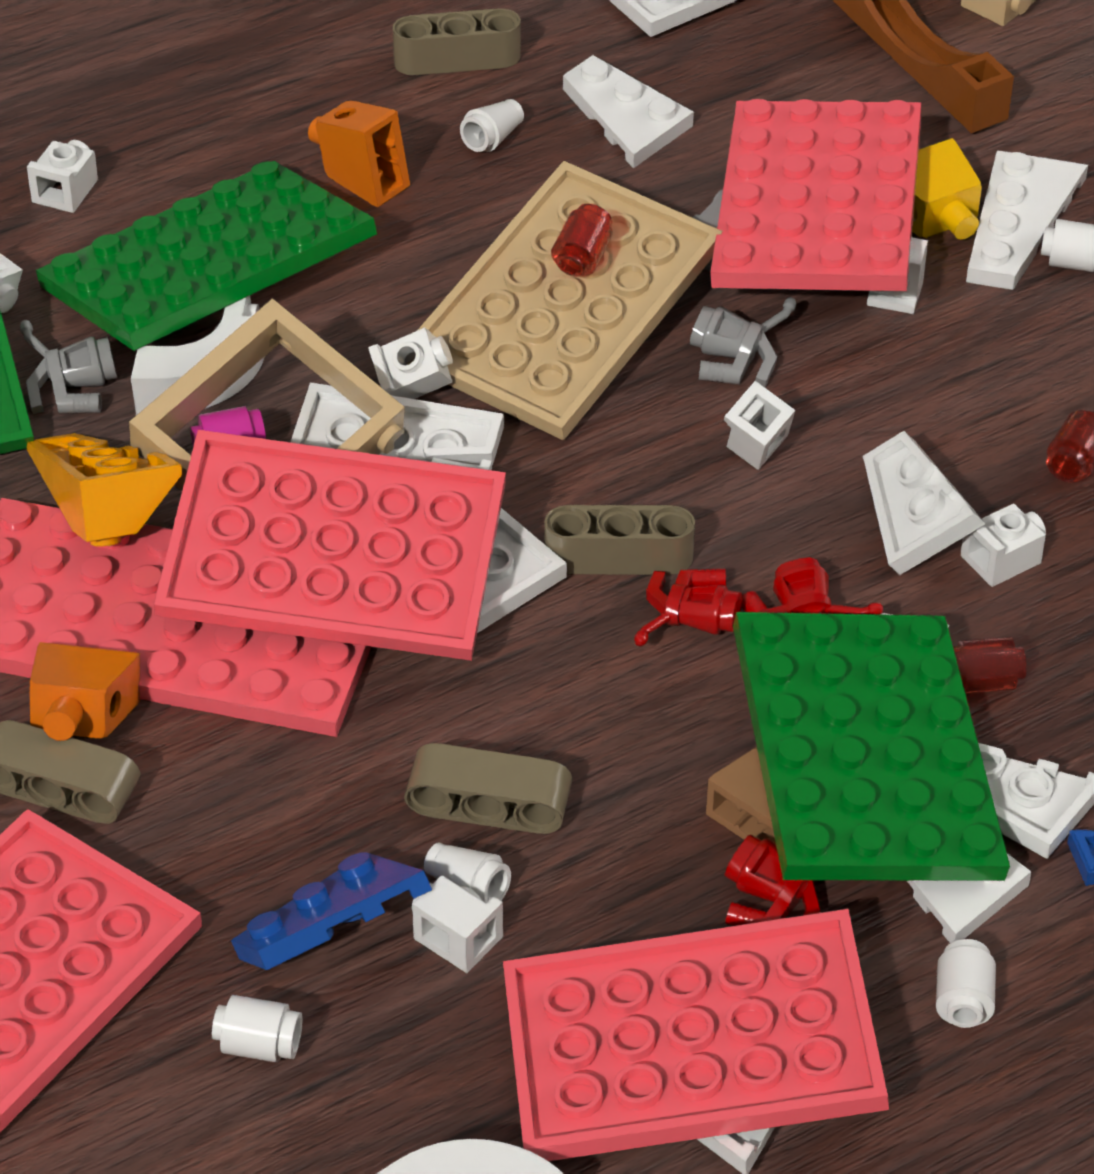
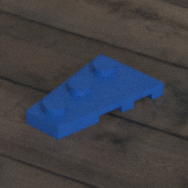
M367 852L357 853L344 859L338 865V871L321 882H312L299 888L293 894V900L278 910L266 912L253 918L247 924V930L233 938L231 942L239 960L268 970L330 940L334 935L333 926L341 922H352L361 918L365 922L370 921L385 913L381 905L382 902L405 891H409L412 898L415 899L431 891L432 888L424 870Z

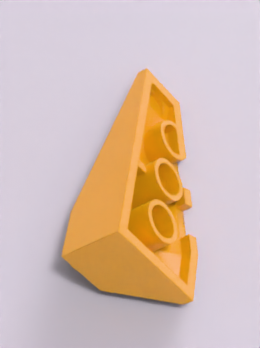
M76 433L34 439V441L27 442V451L72 531L86 542H90L92 546L115 545L121 542V536L137 534L182 475L181 464L166 454L153 452L147 454V459L139 458L137 447H109L106 440Z

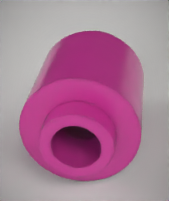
M246 406L198 415V425L190 427L193 447L198 430L266 439L260 410H247Z

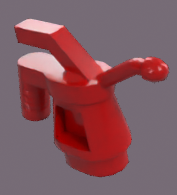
M811 557L785 562L776 569L773 591L781 606L768 609L755 591H749L742 595V609L744 612L878 615L883 613L881 603H871L863 608L832 605L828 597L829 576L818 560Z
M725 568L680 570L668 596L662 592L666 583L665 572H653L646 589L647 601L661 615L641 627L635 634L634 641L637 646H644L648 641V634L665 623L672 626H680L682 624L713 635H719L721 631L734 632L733 624L736 612H741L742 593L740 591L728 590Z
M751 834L748 835L731 858L725 871V877L735 882L740 892L773 902L768 912L731 902L725 924L738 926L784 919L795 908L801 898L805 908L803 916L820 913L813 880H783L776 844L768 838L760 840Z

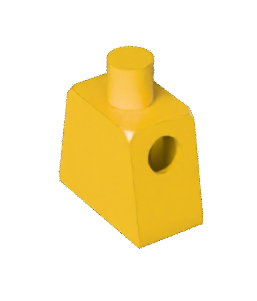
M953 138L919 149L912 232L919 237L927 238L950 230L957 239L963 240L972 236L979 226L977 217L982 190L981 182Z

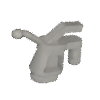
M787 298L784 301L783 310L762 324L749 322L721 306L716 309L703 306L693 327L690 345L701 348L704 354L735 358L733 364L701 360L699 380L740 385L758 351L763 363L755 381L766 388L775 368L777 356L765 332L790 316L796 307L795 298Z
M23 320L20 324V331L24 339L44 357L26 381L33 414L44 412L40 388L48 378L52 381L59 413H101V393H67V387L102 386L105 384V380L117 378L108 337L96 340L94 336H90L60 350H49L32 335L33 326L30 321Z

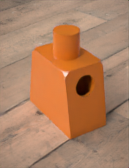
M350 100L343 102L325 115L316 117L310 123L308 137L310 141L320 145L326 174L329 178L354 194L379 207L410 186L398 112L396 110Z
M40 642L37 646L30 678V726L43 729L50 738L57 741H64L72 736L98 739L108 737L140 702L138 686L140 681V653Z

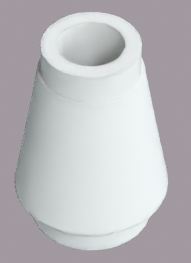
M508 99L470 110L460 125V135L463 142L468 148L476 152L493 151L523 121V109L517 101Z
M438 842L430 848L424 861V870L427 874L433 876L436 880L442 875L459 887H468L476 892L485 903L493 897L502 901L510 885L511 870L508 865L503 864L501 857L497 854L445 845Z

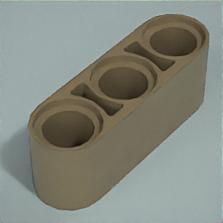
M497 8L409 15L396 20L393 24L394 66L396 70L406 75L501 69L517 64L521 57V19L516 12L509 9Z
M563 505L551 509L545 517L544 544L567 563V574L652 575L654 571L665 572V575L679 574L680 570H687L693 562L695 520L688 510L679 506Z
M6 720L0 722V794L96 823L109 824L117 819L140 780V770L132 759L115 750L74 738L57 741L50 738L43 729L17 721Z
M429 743L417 750L404 799L411 810L427 817L536 834H549L561 827L573 779L571 772L565 766L555 761L441 743Z

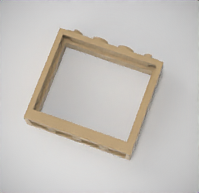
M272 298L129 421L130 444L132 447L138 448V454L143 459H147V454L158 452L166 454L180 463L182 475L175 483V486L182 491L191 455L173 441L171 437L278 344L284 346L371 418L337 449L377 455L381 452L385 454L390 453L394 450V441L404 433L405 407Z

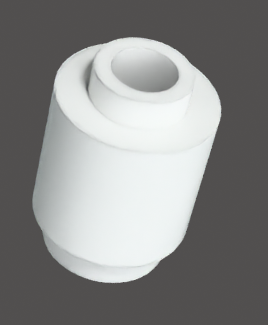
M1056 219L1055 228L1045 227L1041 255L1050 256L1049 266L1094 272V224Z
M973 939L953 941L946 946L944 953L938 959L936 1011L943 1020L958 1027L970 1028L983 1024L995 1012L996 963L990 955L989 949L983 943Z
M232 995L227 1006L219 1004L216 1009L212 1025V1039L220 1041L221 1053L276 1063L280 1061L281 1057L294 1059L300 1043L303 1016L301 1012L291 1011L289 1005L285 1003Z

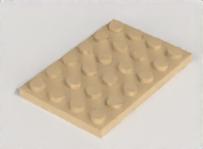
M563 161L418 330L425 327L435 337L442 336L447 343L453 360L452 364L447 365L452 379V383L448 385L564 441L713 258L716 234H721L723 231Z

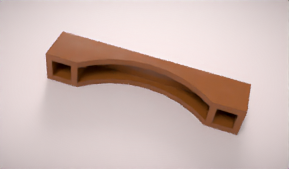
M832 0L970 133L1008 120L1014 76L989 52H964L948 45L926 26L907 0Z

